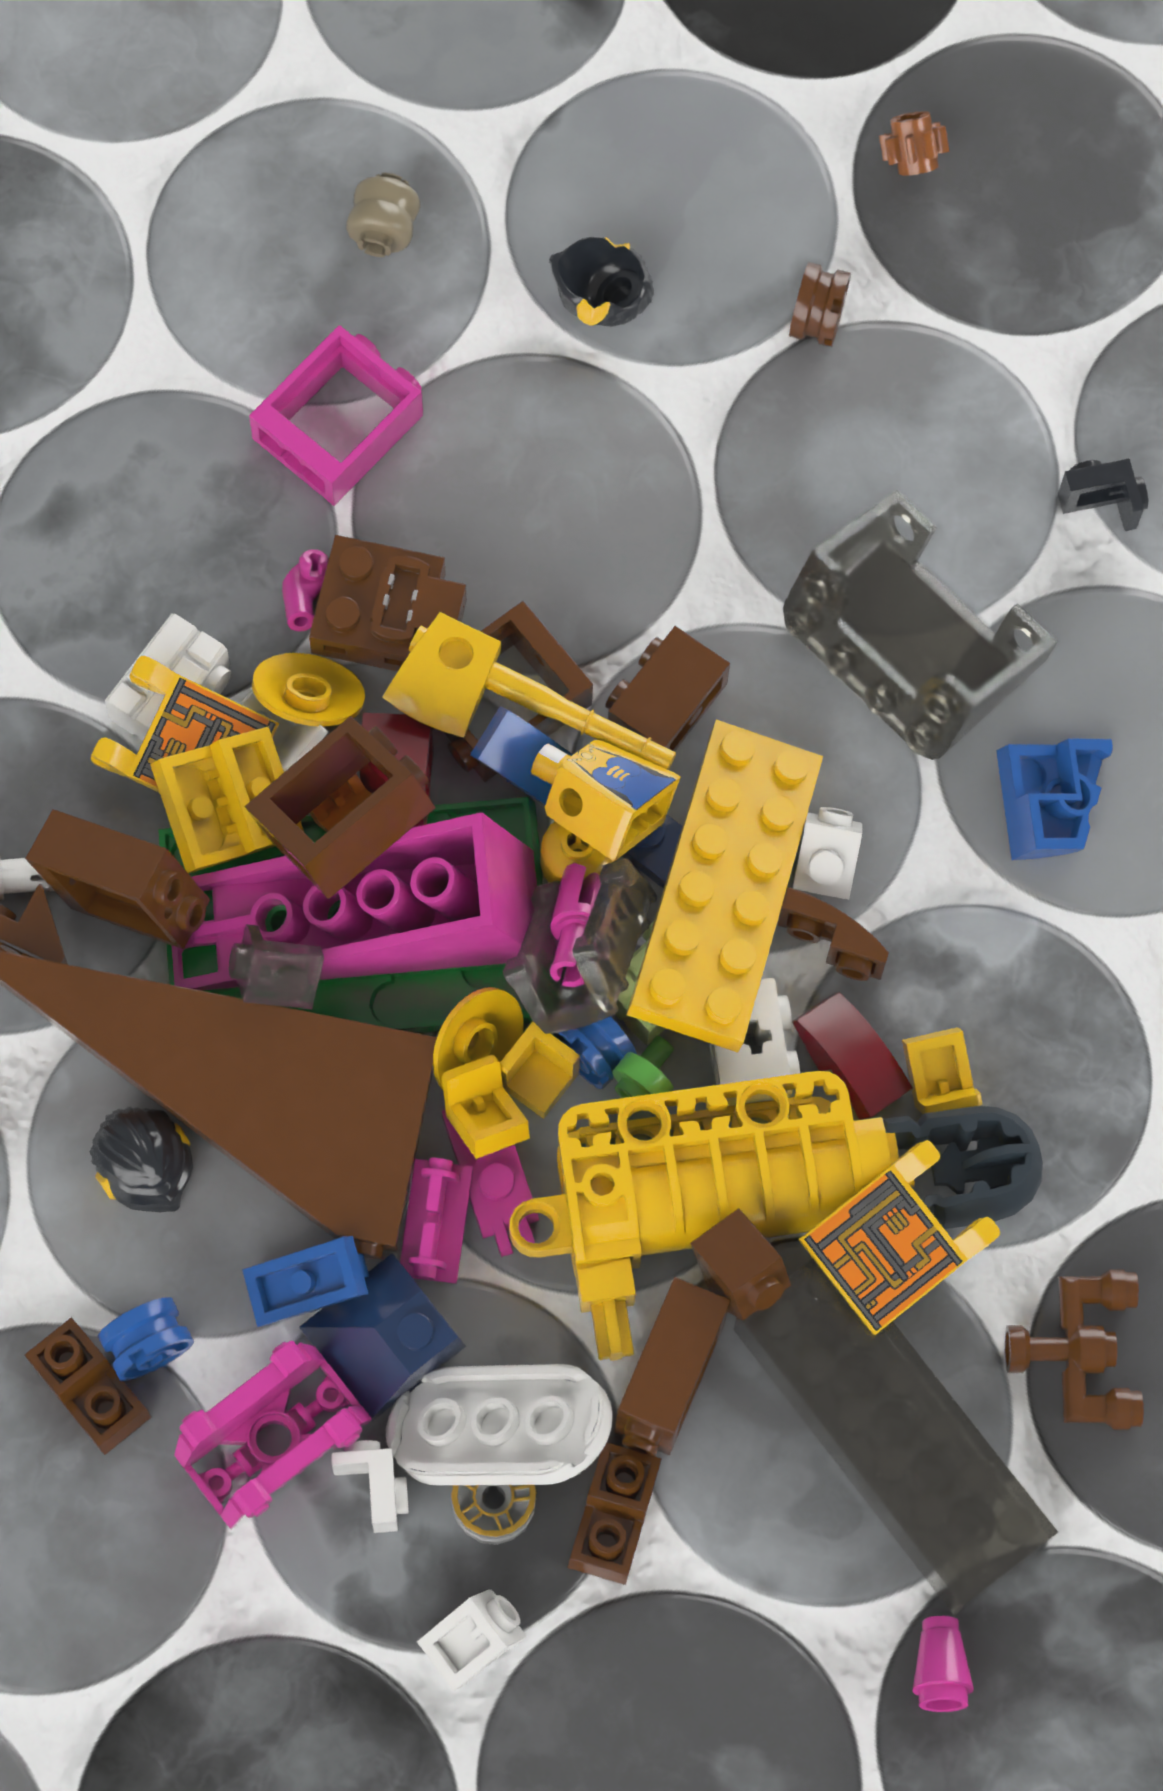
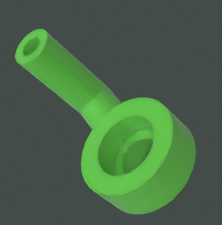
M655 1036L640 1056L627 1052L612 1071L613 1076L618 1081L614 1088L621 1098L673 1091L672 1083L659 1070L674 1051L673 1046L664 1038Z

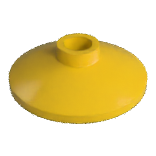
M307 653L275 655L261 662L253 674L252 689L258 701L275 715L294 723L308 726L321 725L323 727L339 725L350 716L355 718L361 712L364 705L365 690L358 677L343 665L322 656Z
M494 987L479 989L461 1000L447 1016L437 1036L433 1052L434 1075L442 1090V1075L444 1072L489 1055H494L501 1062L521 1037L524 1028L523 1014L519 1003L511 994Z

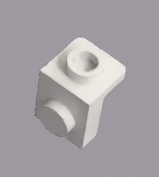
M820 807L819 814L807 813L793 889L849 900L862 838V823L852 821L853 814L851 812L831 807Z
M355 1441L348 1447L344 1446V1452L332 1453L334 1475L369 1473L374 1533L398 1531L397 1514L409 1513L407 1478H395L392 1448L380 1449V1442Z

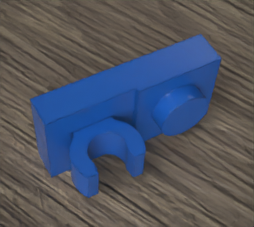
M353 1236L341 1237L242 1269L257 1327L269 1326L369 1294L365 1279L370 1277L363 1254L357 1253Z

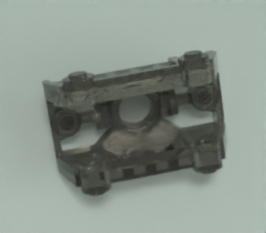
M621 859L603 865L599 876L601 882L600 889L583 935L576 938L572 949L573 956L577 962L576 966L585 982L581 986L567 987L562 985L566 966L563 967L561 978L557 982L550 975V968L558 945V940L555 939L551 932V920L561 882L556 880L535 887L531 898L535 911L517 957L507 960L503 973L507 983L513 987L534 1023L545 1034L587 1026L617 1013L619 1009L616 1005L620 992L622 993L628 989L629 983L625 977L638 940L649 929L650 921L647 918L650 906L658 898L651 884L635 869L632 862L628 859Z

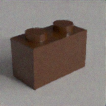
M677 626L672 628L664 640L655 637L650 642L639 659L638 665L642 667L630 683L625 679L621 680L611 692L605 704V707L609 709L608 720L647 739L651 737V741L674 752L728 683L730 662Z

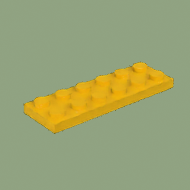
M716 719L709 735L626 1015L737 1053L739 1052L745 1040L823 756Z

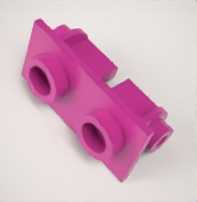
M429 1158V1160L415 1159L400 1263L412 1278L457 1284L473 1166L453 1164L452 1160L442 1158Z

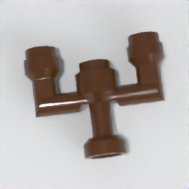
M1109 1269L1101 1276H1058L1060 1327L1065 1331V1337H1030L1028 1330L1023 1325H1007L1004 1343L1007 1373H1024L1030 1366V1361H1066V1370L1062 1372L1064 1423H1106L1114 1430H1130L1131 1427H1142L1144 1404L1141 1391H1130L1129 1388H1112L1105 1395L1086 1394V1373H1104L1105 1367H1116L1117 1338L1115 1331H1105L1103 1325H1084L1083 1304H1101L1109 1311H1125L1126 1308H1137L1139 1299L1137 1273L1125 1272L1124 1269Z

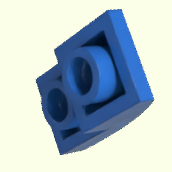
M500 706L470 756L545 806L552 785L531 773V768L537 754L546 744H550L570 756L573 754L510 710Z

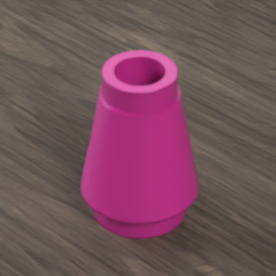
M933 1616L922 1621V1632L912 1691L919 1696V1707L924 1710L933 1712L962 1710L968 1706V1694L974 1691L961 1632L959 1631V1621L954 1617Z

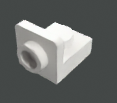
M489 1589L468 1598L418 1640L417 1643L451 1689L455 1691L466 1685L506 1650L520 1644L526 1639V1635L519 1626L520 1617L513 1605L507 1599L496 1595Z

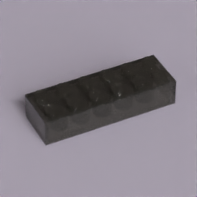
M812 1258L788 1276L791 1286L784 1290L782 1296L774 1305L762 1311H755L744 1320L736 1317L733 1330L953 1615L956 1616L1046 1547L1057 1535L1058 1531L892 1321L876 1335H873Z

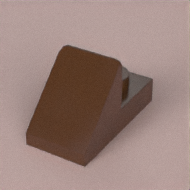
M39 884L18 922L15 921L17 918L16 914L0 904V951L68 964L42 884Z

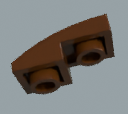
M787 887L779 914L778 926L787 928L789 935L801 941L817 943L820 939L831 942L826 964L836 966V971L839 974L858 981H867L869 977L881 980L889 952L869 931L832 905L807 893Z
M72 1317L24 1354L41 1378L104 1455L152 1418L146 1407L125 1382L119 1380L106 1357Z
M606 1442L600 1453L568 1568L626 1585L662 1458L652 1457L645 1453Z

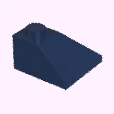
M393 1253L369 1271L370 1277L365 1279L369 1294L322 1308L299 1326L359 1404L366 1410L372 1421L394 1405L402 1394L407 1391L410 1392L419 1385L425 1375L439 1369L466 1347Z

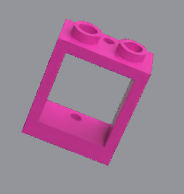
M340 325L249 415L252 439L333 506L423 416L422 388L416 378L404 368L398 367L396 370L380 358L381 355L378 349L369 339L361 334L353 336ZM343 367L394 409L340 463L289 420Z

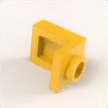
M959 1027L902 1040L910 1084L913 1087L914 1105L922 1114L974 1107L983 1104L981 1093L973 1085L964 1033Z
M494 1055L486 1056L443 1073L442 1083L446 1117L476 1159L530 1139L528 1120L503 1088L501 1064Z

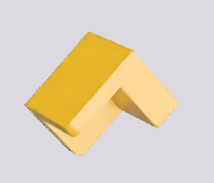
M532 1021L500 1062L503 1088L507 1093L544 1119L579 1075L580 1056Z

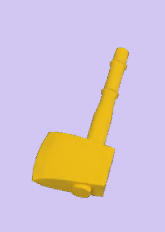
M439 612L428 628L422 625L418 628L409 646L410 654L382 697L413 719L437 730L464 738L484 692L488 689L535 713L558 720L580 731L581 735L586 734L597 740L607 742L667 770L670 769L676 756V752L651 741V737L647 739L594 713V709L590 711L581 707L549 687L497 663L501 652V641Z

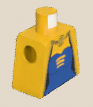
M593 740L572 756L550 744H546L537 754L531 768L533 775L552 785L544 807L547 816L614 862L664 823L681 776L602 740Z

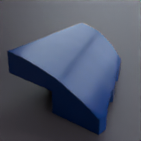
M1066 739L1056 745L1008 744L996 750L1011 860L1054 857L1075 853L1085 848L1090 830L1089 812L1097 804L1102 788L1096 785L1102 760L1112 754V739Z

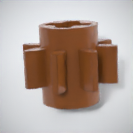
M926 111L910 112L891 118V133L879 135L883 161H888L889 165L897 164L900 175H917L933 171L939 167L938 154L950 151L946 126H940V122L932 123L931 114Z

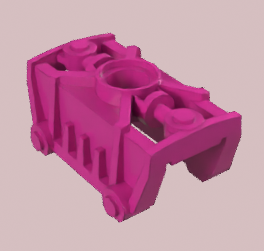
M294 1341L281 1343L272 1351L273 1354L270 1356L269 1360L271 1363L209 1411H193L182 1420L183 1423L179 1427L182 1433L179 1435L174 1455L230 1529L237 1526V1523L245 1515L248 1518H252L253 1516L258 1517L270 1507L269 1504L273 1500L270 1496L271 1494L285 1486L298 1473H302L306 1467L315 1460L320 1459L332 1447L336 1449L352 1445L360 1437L359 1434L363 1430L361 1426L367 1425L372 1421L366 1410L359 1404L315 1346L303 1343L296 1345ZM318 1368H321L326 1377L317 1388L316 1400L305 1408L298 1402L287 1411L291 1389ZM342 1409L313 1434H307L317 1426L313 1418L323 1410L336 1412ZM270 1424L283 1425L291 1433L292 1441L290 1447L278 1456L266 1455L257 1446L259 1432ZM218 1445H243L232 1453L236 1461L225 1470L212 1468L198 1474L192 1467V1465ZM262 1468L261 1474L238 1489L228 1500L224 1508L222 1503L231 1493L232 1481L243 1472L250 1478Z

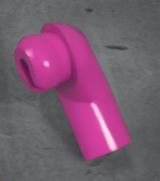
M311 549L303 552L299 557V563L289 571L283 580L282 593L287 624L294 631H307L312 627L314 619L312 603L321 592L329 560L328 556L320 550Z

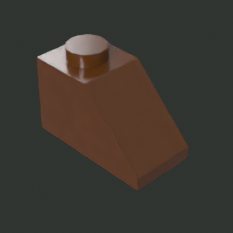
M740 1208L690 1243L708 1291L731 1300L728 1313L741 1320L746 1319L755 1311H762L774 1305L780 1299L784 1290L791 1286L782 1257Z

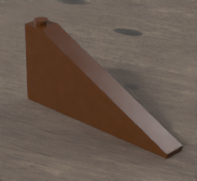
M0 951V985L334 1239L353 1236L357 1253L363 1254L365 1258L382 1259L383 1250L396 1253L434 1071L433 1052L437 1037Z

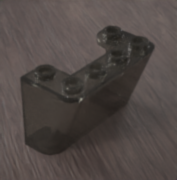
M897 490L811 551L784 601V622L790 634L799 639L826 665L828 670L842 680L867 705L871 712L879 716L892 728L913 752L934 760L940 759L1047 660L1058 641L1018 603L1010 609L996 633L990 630L918 561L937 527ZM895 516L902 517L909 523L913 530V541L906 539L899 533L895 525ZM1015 629L1026 633L1032 640L1034 647L1027 652L1021 649L1015 639Z

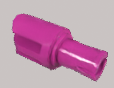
M576 863L566 866L562 874L551 920V932L555 939L558 940V945L550 968V975L557 982L561 978L563 967L566 966L562 985L567 987L581 986L587 981L592 951L603 945L608 938L619 886L616 883H611L606 887V878L596 872L589 874L584 879L586 867Z

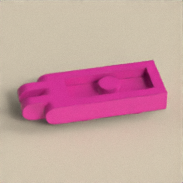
M442 1110V1119L457 1164L474 1167L469 1200L483 1239L494 1236L501 1257L511 1255L513 1251L507 1231L510 1230V1217L518 1205L533 1199L515 1144L476 1159L447 1119L446 1110ZM538 1213L525 1216L519 1224L521 1236L531 1243L535 1242L529 1224L539 1221Z

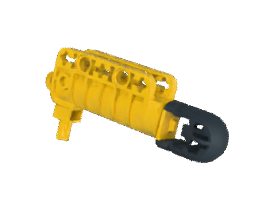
M813 1071L579 1104L571 1107L562 1115L558 1124L557 1170L561 1195L533 1198L518 1205L510 1217L509 1235L513 1246L520 1253L528 1257L571 1254L581 1313L591 1312L598 1359L614 1361L620 1360L625 1356L634 1355L627 1306H634L636 1293L632 1269L640 1268L641 1256L692 1249L691 1242L738 1208L765 1238L808 1232L899 1159L898 1150L905 1149L908 1151L917 1143L928 1140L933 1145L949 1144L944 1153L940 1155L939 1160L931 1166L934 1186H947L957 1195L945 1198L939 1194L927 1195L923 1203L944 1229L965 1227L979 1218L989 1217L995 1222L1013 1216L1033 1200L1042 1183L1043 1160L1039 1144L1032 1129L1016 1114L998 1107L974 1106L925 1113L918 1122H915L909 1116L884 1120L882 1117L853 1121L846 1085L837 1075L828 1071ZM823 1086L826 1095H836L837 1100L830 1102L822 1097H813L814 1087ZM795 1089L794 1097L788 1098L785 1090ZM757 1094H766L774 1099L746 1104L748 1099ZM736 1097L735 1106H728L726 1099ZM696 1103H706V1110L694 1111ZM677 1106L676 1114L670 1115L667 1107ZM638 1111H649L656 1115V1117L628 1120L633 1113ZM618 1114L617 1122L609 1123L607 1115ZM750 1118H762L766 1120L768 1123H757L752 1121ZM588 1119L589 1126L579 1127L576 1130L577 1120ZM670 1130H673V1136H670ZM646 1134L652 1139L639 1140L634 1138L633 1135ZM611 1138H616L615 1145L610 1144ZM971 1141H977L976 1150L966 1151ZM581 1143L586 1144V1147H581ZM914 1180L909 1183L912 1188L915 1186ZM976 1182L970 1193L963 1194L965 1183ZM532 1213H541L547 1216L554 1227L551 1237L541 1243L526 1241L519 1232V1224L525 1216Z

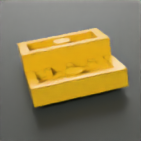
M269 726L223 738L209 746L164 757L150 764L187 873L275 847L244 807L284 773ZM300 821L296 825L304 832Z

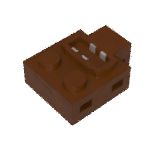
M335 535L309 634L311 654L398 672L410 654V643L421 625L428 628L439 612L462 622L467 602L466 584L444 580L446 575L445 557Z

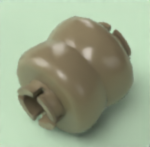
M384 172L381 175L377 174L375 177H368L359 182L354 192V207L346 221V230L350 238L357 243L360 250H365L364 253L375 257L389 256L391 253L400 252L407 248L413 237V222L421 206L418 194L409 186L407 180H402L401 176L393 173Z

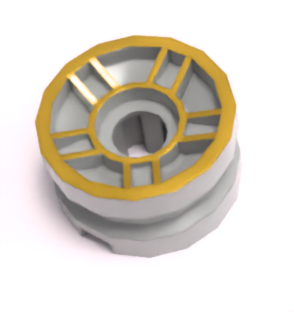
M453 1485L451 1501L455 1520L466 1535L480 1543L498 1545L512 1541L526 1530L534 1516L536 1502L535 1485ZM489 1486H497L498 1492L506 1497L504 1504L500 1508L490 1509L484 1505L482 1499L489 1492Z

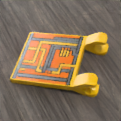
M140 656L131 670L129 679L132 683L165 696L137 754L109 738H101L91 754V761L98 767L125 776L159 792L150 766L156 760L209 746L217 740L268 726L273 738L279 723L173 672L150 657Z
M928 1140L914 1145L890 1167L798 1239L873 1335L880 1332L1000 1235V1230L993 1220L989 1217L976 1219L952 1239L912 1189L909 1183L934 1165L940 1158L938 1150Z

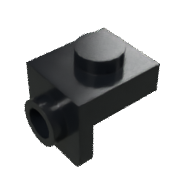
M1130 458L1101 464L1099 460H1088L1078 463L1069 471H1065L1058 491L1063 514L1117 503L1125 531L1137 529L1144 509L1148 508L1149 504L1145 481L1142 476L1135 477Z

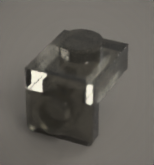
M246 924L242 943H234L229 959L230 978L237 980L243 1002L312 1009L324 955L321 946L263 940L258 925Z

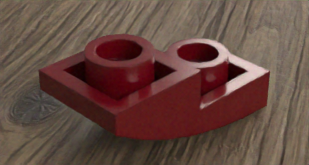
M840 992L833 993L792 1021L818 1070H832L833 1074L837 1075L845 1083L849 1093L850 1104L859 1120L873 1117L913 1089L900 1065L876 1031Z

